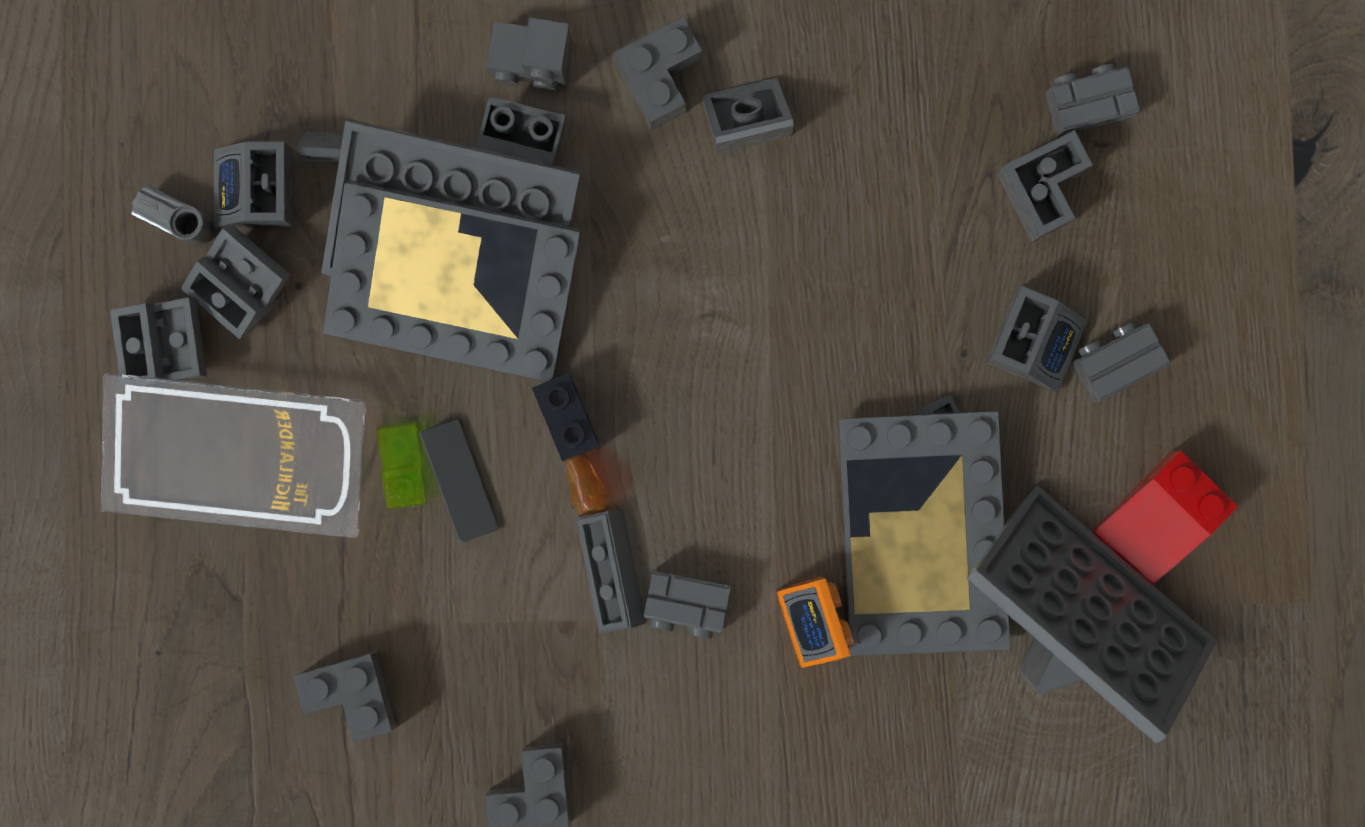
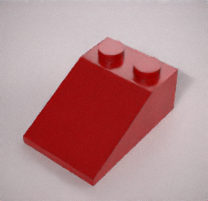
M1182 451L1169 452L1104 518L1092 533L1153 585L1206 540L1238 506Z

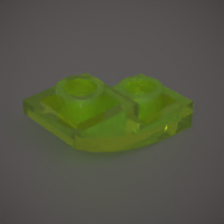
M417 422L378 427L376 433L382 462L381 476L387 510L426 504V488Z

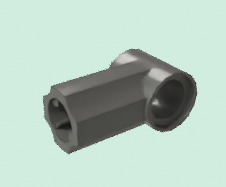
M148 184L138 191L132 202V215L186 243L195 246L204 245L213 237L215 231L214 222L208 214ZM192 217H197V229L187 235L185 230L187 221Z

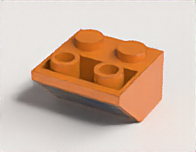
M818 576L775 590L801 668L851 656L848 646L854 645V640L847 621L845 622L844 619L839 621L835 608L842 606L835 583H827L826 578Z

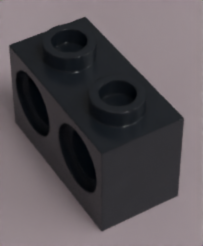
M569 373L532 388L562 462L566 463L601 448Z

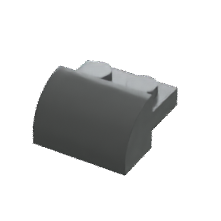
M229 224L222 228L207 255L195 263L181 289L191 298H196L197 303L237 338L241 339L256 328L281 299L279 292L291 274L235 226Z
M188 297L157 304L143 303L110 310L121 388H126V384L152 387L176 384L182 380L207 376L196 298Z

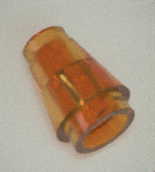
M587 455L575 457L565 462L571 507L577 510L578 516H588L608 507L606 498L609 495L592 464L589 462Z

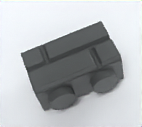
M1107 64L1091 70L1092 76L1078 79L1077 74L1072 73L1054 79L1055 85L1046 91V100L1052 115L1056 136H1064L1074 130L1075 132H1080L1131 119L1139 113V105L1133 90L1129 69L1127 67L1116 69L1114 64Z
M1133 321L1113 331L1116 337L1115 340L1102 345L1100 339L1078 350L1082 357L1072 363L1094 403L1100 402L1170 365L1166 353L1148 323L1137 327Z
M653 570L643 618L651 619L650 627L673 631L674 624L690 627L689 635L712 639L713 632L722 633L731 586Z

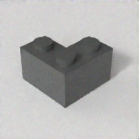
M683 16L614 52L615 63L651 131L685 114V102L672 77L702 62V50Z
M529 18L527 27L493 21L486 64L489 76L495 77V82L504 85H517L518 81L533 83L534 88L543 91H556V87L566 88L573 47L569 23Z
M1075 130L1005 164L997 172L1031 242L1068 225L1075 219L1059 186L1084 174L1093 166Z
M378 651L293 676L303 714L343 704L353 742L389 733L398 727Z
M564 742L525 746L521 751L524 786L490 789L485 795L488 827H570L572 820Z

